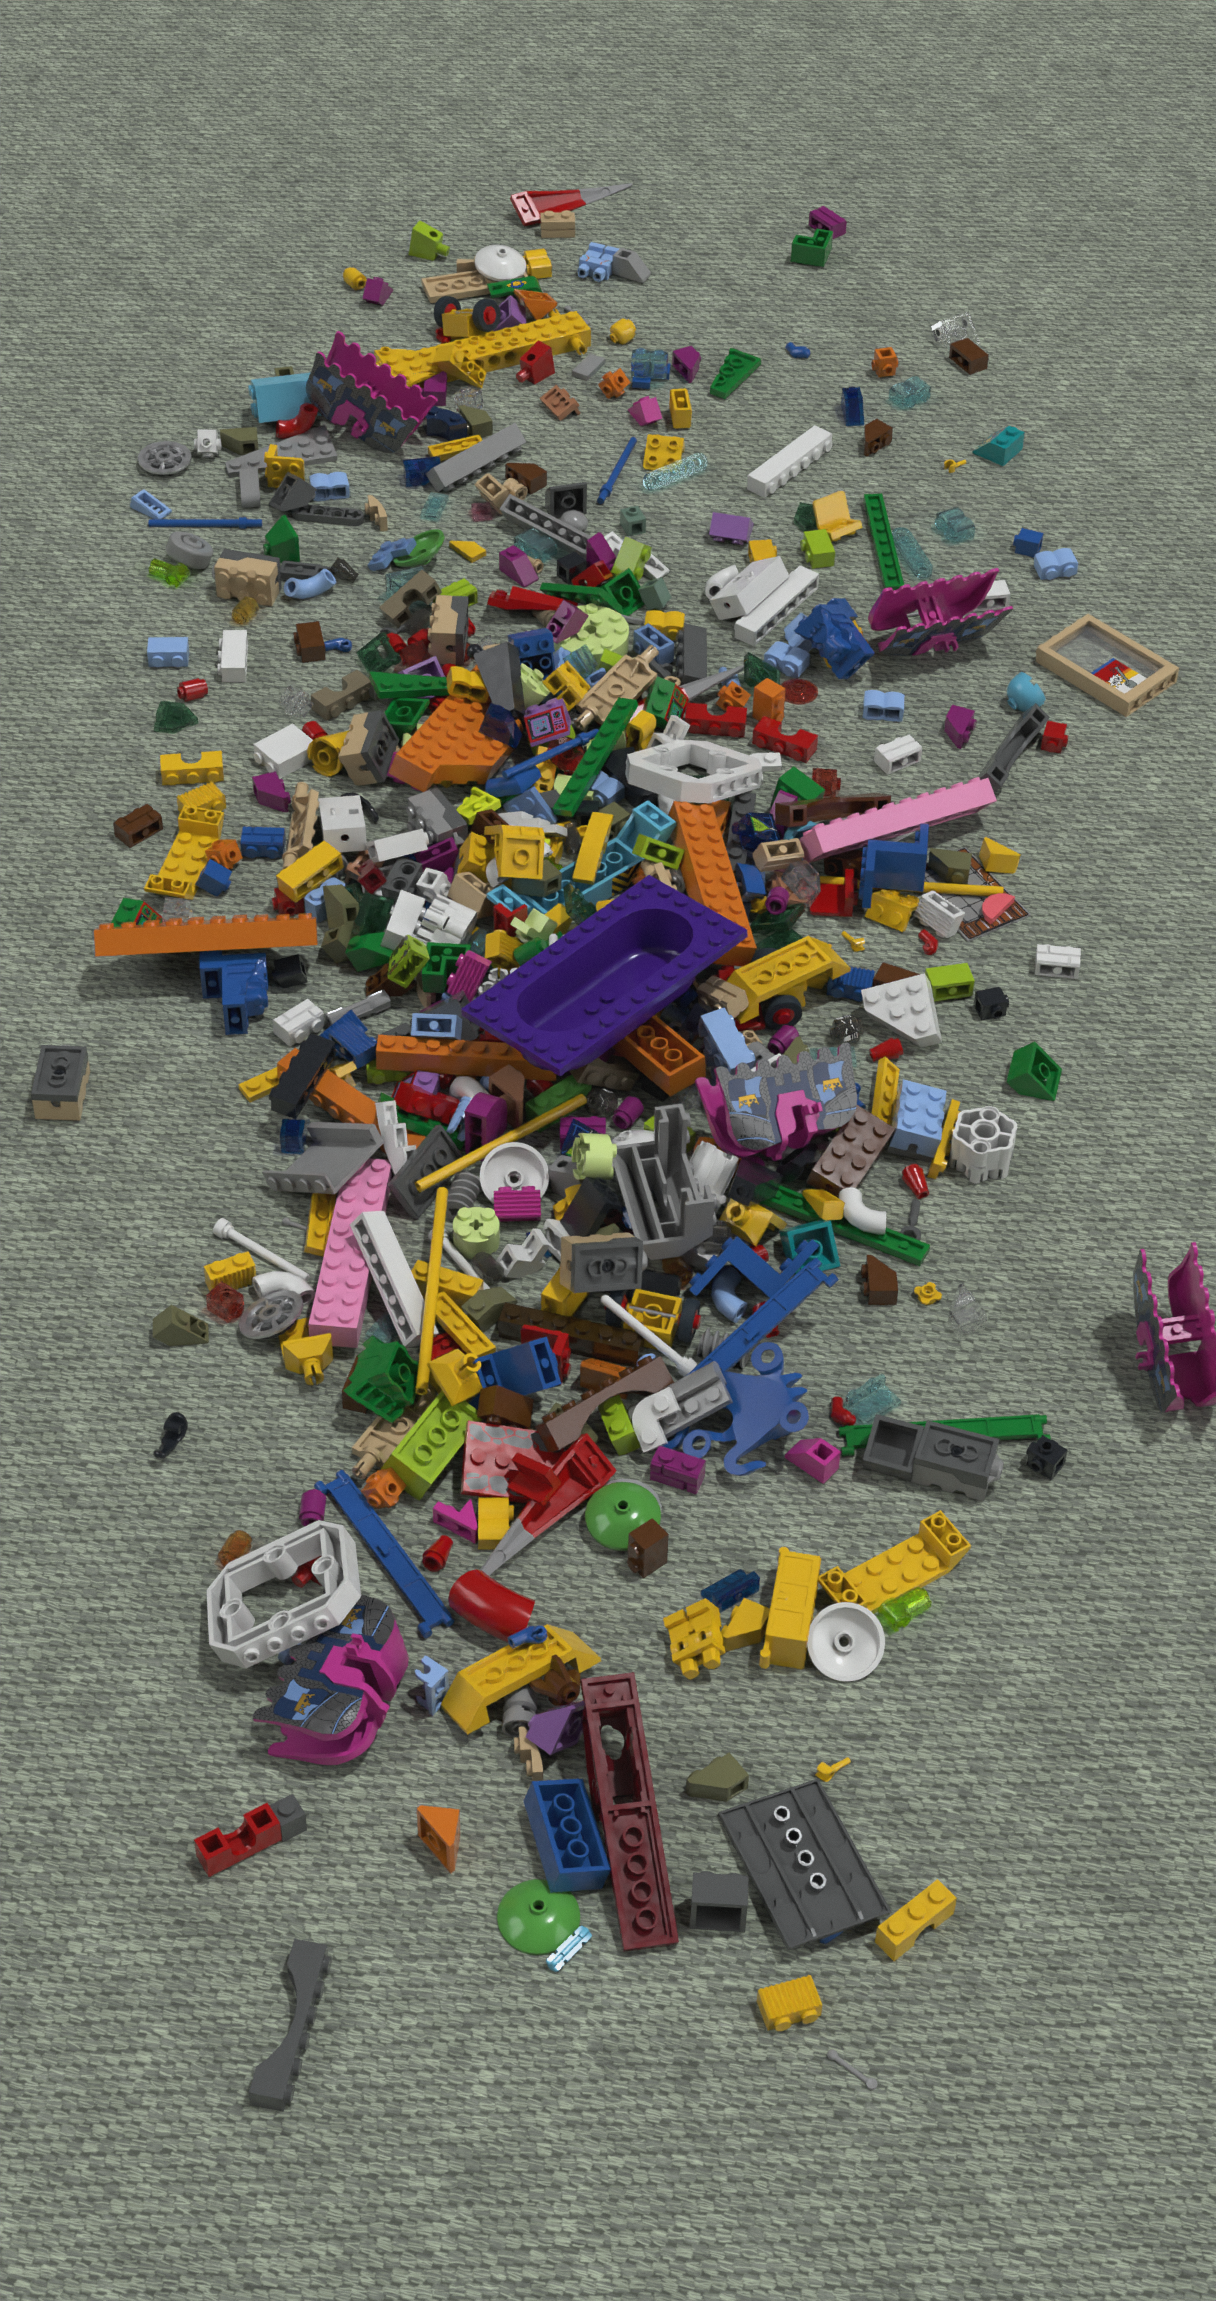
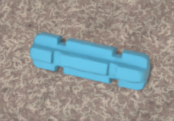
M579 1926L573 1932L574 1936L570 1935L555 1950L556 1954L552 1953L546 1959V1964L550 1970L558 1972L565 1965L563 1962L567 1963L582 1948L581 1944L585 1945L591 1939L592 1935L587 1927Z

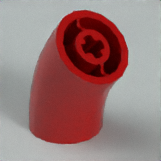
M477 1569L461 1575L453 1584L448 1597L449 1606L462 1618L480 1630L508 1643L509 1636L527 1628L535 1604V1600L505 1587L484 1571Z

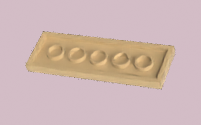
M478 270L421 279L422 287L430 303H436L439 298L444 296L461 299L490 294L487 284L498 282L486 278ZM526 271L522 277H528Z

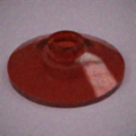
M789 679L781 684L782 687L786 688L785 701L791 704H807L814 701L818 696L816 685L805 679Z
M564 736L551 740L547 751L572 740V738ZM577 746L550 758V761L563 771L574 772L585 751L582 746Z

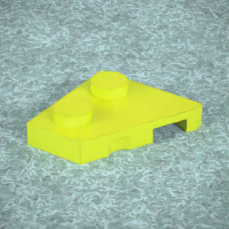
M473 787L471 789V796L465 797L463 803L456 810L467 824L471 825L477 812L490 809L495 811L501 807V802L498 798L477 787Z

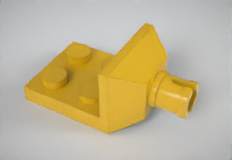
M730 1199L716 1225L757 1246L766 1228L772 1231L775 1228L783 1230L787 1223L773 1212L758 1204L748 1207Z
M310 1317L297 1319L288 1331L278 1336L285 1369L298 1374L304 1373L305 1383L308 1385H314L312 1376H314L318 1385L324 1380L322 1370L333 1361L331 1333L309 1337L308 1324Z
M459 1349L427 1363L430 1369L429 1380L438 1394L441 1391L444 1392L451 1406L463 1401L471 1402L480 1394L482 1389L476 1373L481 1367V1362L477 1361L473 1364L478 1357L473 1353L465 1355Z

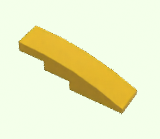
M599 812L592 813L578 854L572 877L573 882L594 885L597 870L600 869L602 856L606 851L614 815Z

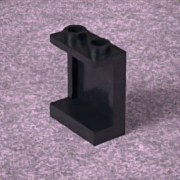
M586 1177L560 1221L570 1236L589 1237L590 1235H595L610 1209L622 1210L623 1205L618 1200V1195L610 1189L609 1183L605 1179Z

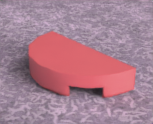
M998 893L986 898L982 904V913L985 921L992 924L1014 903L1015 896Z

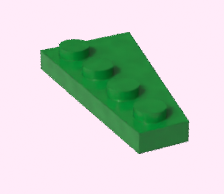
M730 348L729 355L726 356L723 366L719 369V374L716 375L710 386V394L726 399L761 365V358Z
M542 582L540 590L546 595L584 605L593 603L597 606L610 608L618 613L622 609V606L600 587Z
M369 671V680L379 699L450 695L447 690L446 677Z
M381 1092L378 1102L393 1101L394 1098ZM396 1105L398 1123H406V1129L427 1137L435 1125L441 1124L445 1131L448 1128V1125L440 1121L407 1112ZM456 1128L452 1134L447 1132L457 1148L461 1150L465 1140L460 1141L457 1138L460 1129Z

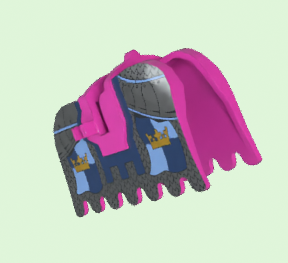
M337 331L327 359L322 352L318 351L316 353L314 364L306 383L307 396L311 404L318 408V412L334 425H344L349 420L350 415L357 418V421L352 427V436L356 439L360 438L375 450L393 453L399 450L409 436L419 428L438 399L433 395H429L426 398L423 397L419 385L415 384L412 387H408L404 375L392 376L391 367L388 364L384 363L378 366L376 358L372 353H367L365 356L362 355L358 343L353 342L351 345H347L345 343V335Z
M990 569L982 575L980 572H973L965 578L962 575H957L948 581L945 578H940L931 584L923 581L914 587L906 584L894 591L892 588L883 589L869 613L870 627L874 631L897 629L886 641L878 643L879 652L888 656H915L925 653L934 647L936 651L944 650L947 653L950 650V646L953 647V651H956L959 648V644L975 641L989 633L1013 610L1012 606L996 611L988 610L979 616L976 613H971L965 618L963 616L982 604L993 585L999 569ZM918 610L922 623H918L911 628L907 614Z
M850 1043L839 1045L837 1056L832 1055L827 1047H822L817 1052V1060L812 1059L807 1051H802L797 1055L796 1064H793L787 1055H781L777 1058L776 1068H773L767 1059H760L756 1063L755 1072L750 1070L748 1064L741 1062L736 1066V1074L734 1076L729 1073L726 1067H716L714 1069L717 1077L715 1086L710 1085L705 1077L695 1080L715 1142L724 1152L737 1158L750 1157L761 1152L766 1157H772L774 1161L781 1160L782 1153L787 1146L793 1149L803 1148L811 1139L820 1137L849 1122L856 1111L858 1099Z
M1191 1242L1190 1249L1181 1264L1168 1276L1167 1288L1172 1313L1171 1318L1162 1319L1157 1314L1158 1302L1156 1295L1152 1294V1277L1150 1272L1146 1270L1147 1258L1144 1249H1140L1133 1271L1136 1335L1140 1346L1147 1345L1148 1348L1147 1351L1137 1352L1135 1357L1136 1359L1143 1358V1363H1139L1138 1370L1148 1371L1157 1406L1162 1412L1184 1409L1183 1398L1190 1399L1196 1407L1216 1405L1214 1311L1209 1309L1208 1288L1203 1286L1204 1273L1202 1266L1198 1265L1197 1262L1198 1249L1196 1242ZM1201 1340L1200 1346L1195 1352L1168 1355V1344Z
M361 1594L360 1599L340 1625L308 1639L305 1644H297L290 1648V1657L296 1660L293 1665H284L278 1669V1677L284 1683L281 1686L270 1687L265 1694L267 1699L272 1702V1705L261 1707L252 1715L255 1722H265L281 1726L282 1734L287 1737L286 1741L273 1743L269 1747L268 1754L270 1756L321 1765H338L358 1757L374 1741L376 1733L381 1728L390 1708L382 1700L391 1702L397 1692V1685L408 1667L409 1656L391 1608L381 1600Z

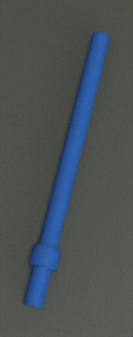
M635 437L630 438L606 484L601 487L600 495L597 498L599 504H603L605 499L610 496L617 477L637 443Z
M239 517V519H149V527H239V529H247V527H262V519H247V517Z
M594 729L587 733L582 732L568 742L502 771V776L504 779H507L574 747L584 746L595 738L599 730Z

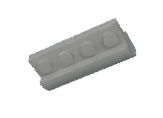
M716 1361L705 1365L664 1388H672L681 1410L659 1420L666 1439L733 1403L726 1388V1380ZM638 1403L628 1408V1413L631 1422L633 1412Z

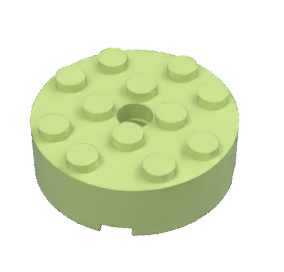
M590 603L577 606L589 615L580 631L558 644L554 642L555 652L562 647L572 653L573 667L577 671L595 672L599 669L604 649L622 656L628 654L629 626L620 613L610 608Z

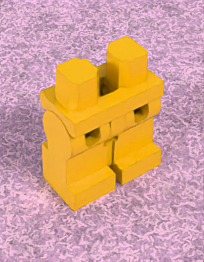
M568 661L542 681L553 695L560 690L562 691L557 696V699L563 698L567 711H570L579 703L591 688Z
M705 1598L686 1607V1611L681 1609L663 1618L664 1626L668 1629L670 1635L672 1661L680 1667L683 1676L690 1680L699 1675L698 1666L701 1664L707 1669H715L721 1665L720 1656L726 1652L725 1647L722 1645L723 1637L720 1632L722 1625L718 1607Z

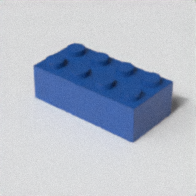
M583 1778L532 1781L523 1801L550 1893L602 1889L611 1868Z

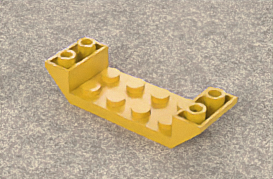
M184 805L178 817L179 832L159 874H150L144 891L193 900L199 888L195 883L208 862L205 850L210 848L214 841L221 838L224 812Z
M806 936L735 970L726 982L745 990L749 1002L748 1007L739 1012L735 1019L742 1024L759 1016L760 1002L824 971L833 980L850 972L851 968L826 942Z
M940 1510L920 1521L918 1534L846 1573H843L836 1566L819 1575L818 1582L835 1603L850 1602L859 1604L875 1614L949 1573L971 1549V1544Z
M546 1624L543 1627L547 1630V1638L543 1643H525L514 1649L507 1645L459 1671L441 1702V1708L468 1735L490 1723L486 1706L530 1683V1681L540 1678L550 1669H553L551 1667L552 1655L560 1657L564 1664L568 1662L579 1673L601 1662V1658L574 1632Z

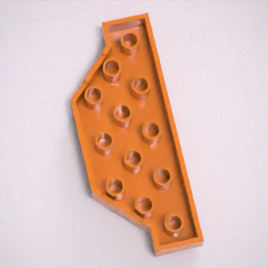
M477 665L470 671L480 672ZM449 695L396 753L389 774L422 792L427 791L432 784H441V781H450L451 784H467L468 781L486 784L487 780L494 775L515 750L524 728L519 718L515 721H507L498 716L490 696L485 703H478L468 698H457Z
M300 913L298 918H290V914H280L276 918H268V914L255 915L254 918H247V914L234 915L232 919H226V916H213L210 920L205 921L204 917H191L186 922H182V918H169L165 923H159V920H146L143 922V925H136V922H123L121 927H114V923H102L99 925V928L94 930L95 957L311 946L318 944L316 917H312V913Z

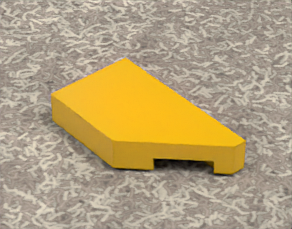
M449 542L450 548L471 563L486 556V550L475 542Z

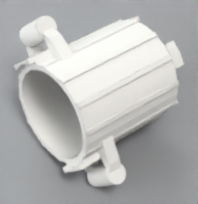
M702 1141L700 1145H697L689 1162H692L694 1166L693 1177L699 1181V1195L704 1197V1185H709L711 1193L716 1194L717 1208H714V1211L717 1212L721 1204L726 1207L730 1201V1198L723 1194L738 1166L739 1158L717 1149L716 1146L708 1142Z

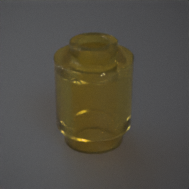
M244 597L233 608L232 619L238 624L247 623L259 610L256 600L251 597Z

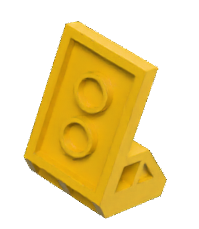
M512 825L485 826L484 835H490L491 840H495L494 852L498 877L542 880L545 842L543 828Z

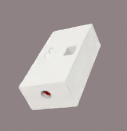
M780 556L754 561L709 601L719 620L745 616L789 577V574Z
M360 795L318 798L320 802L319 814L323 841L325 840L339 852L367 850L366 827Z

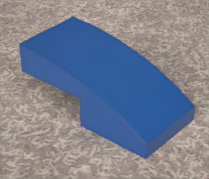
M736 863L737 883L741 882L743 896L763 899L766 892L758 868L754 865Z

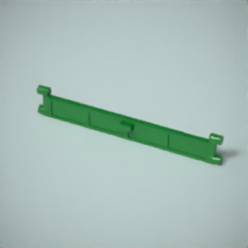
M1035 1414L936 1420L932 1422L990 1436L999 1440L1037 1438L1038 1441L1044 1435L1042 1425L1047 1424V1416ZM926 1421L909 1422V1423H913V1424H916V1425H920V1426H924V1427H925ZM873 1424L838 1427L839 1437H845L847 1447H841L842 1457L854 1456V1449L866 1448ZM1050 1434L1044 1435L1045 1437L1051 1440Z

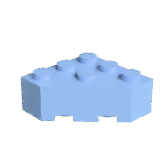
M725 1007L701 1015L698 1032L699 1037H704L705 1049L702 1050L706 1066H711L710 1073L712 1078L709 1079L712 1086L716 1085L717 1077L714 1072L716 1067H726L733 1076L736 1074V1066L741 1062L748 1064L749 1068L752 1069L756 1061L755 1055L752 1050L748 1049L743 1034L738 1032L733 1016L728 1014Z

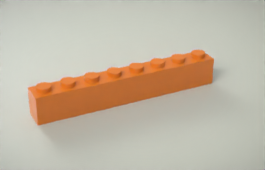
M378 1034L376 1069L410 1072L420 1070L440 1074L489 1077L510 1064L516 1070L521 1071L524 1079L556 1081V1074L554 1072L533 1066L523 1058L520 1051L507 1043Z
M294 1048L277 1062V1077L279 1079L281 1074L289 1068L291 1058L298 1054L299 1050L297 1048ZM327 1069L309 1099L314 1105L323 1108L333 1118L343 1123L375 1124L381 1135L378 1118L376 1117V1102ZM406 1129L408 1145H416L417 1149L426 1137ZM382 1144L379 1148L386 1154L384 1144Z

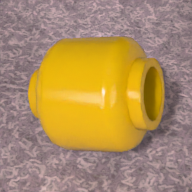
M621 318L611 325L610 339L614 343L618 342L624 345L635 337L636 327L631 320Z

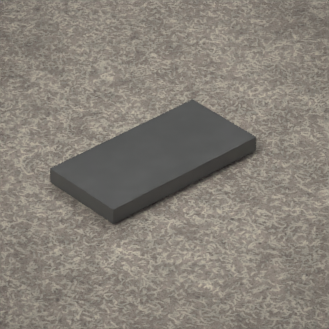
M441 1124L435 1125L388 1183V1187L414 1220L419 1219L436 1197L437 1189L444 1187L452 1176L422 1192L416 1189L415 1182L463 1157Z

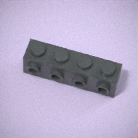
M684 623L682 629L678 630L676 635V642H678L676 654L678 655L676 677L680 679V686L707 677V628Z

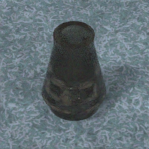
M337 557L329 569L333 572V575L348 580L351 583H354L359 575L344 559Z
M567 823L564 825L567 828V837H564V850L567 851L568 855L579 854L582 838L576 824Z

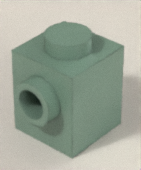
M638 506L620 509V525L628 537L646 533V518Z
M662 577L646 581L638 589L647 610L654 608L660 610L672 598Z

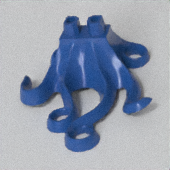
M772 1342L759 1344L752 1352L751 1362L754 1368L760 1372V1375L753 1376L722 1371L727 1383L726 1388L733 1403L723 1407V1409L730 1410L733 1415V1422L729 1429L723 1433L700 1429L688 1433L689 1426L676 1433L675 1438L667 1441L668 1444L663 1445V1447L676 1450L682 1445L685 1454L703 1458L710 1451L712 1440L719 1442L737 1441V1444L724 1457L725 1469L735 1476H747L765 1467L766 1463L763 1461H752L739 1465L737 1461L767 1441L785 1437L792 1432H798L804 1429L808 1423L809 1415L806 1406L801 1402H797L807 1392V1389L803 1387L791 1388L802 1378V1375L800 1373L783 1375L784 1357L781 1348ZM766 1350H771L775 1354L773 1361L770 1363H763L761 1358L762 1353ZM705 1439L706 1443L702 1449L695 1450L692 1447L696 1441Z

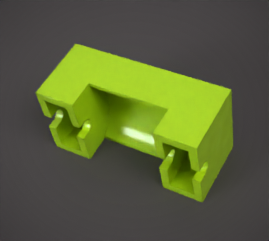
M441 1391L391 1453L380 1470L392 1467L407 1485L404 1491L420 1501L454 1455L463 1446L467 1421L481 1422L482 1419L477 1417L478 1410L466 1401L451 1406L444 1392Z

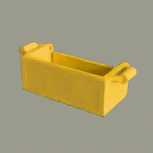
M787 1547L779 1549L778 1568L764 1648L760 1651L759 1666L761 1668L767 1669L772 1664L804 1669L810 1624L813 1619L819 1584L820 1556L791 1552Z

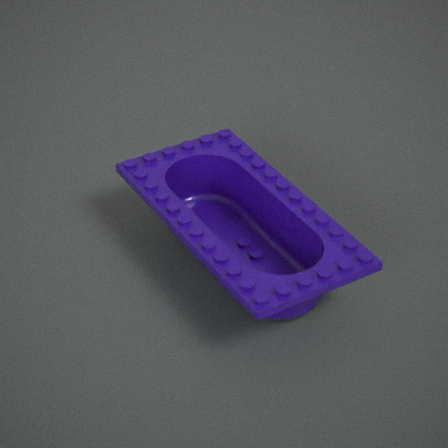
M648 875L461 1009V1016L520 1051L523 1058L533 1066L542 1070L552 1071L561 1076L567 1071L579 1069L593 1062L684 994L695 981V976L748 937L747 929Z

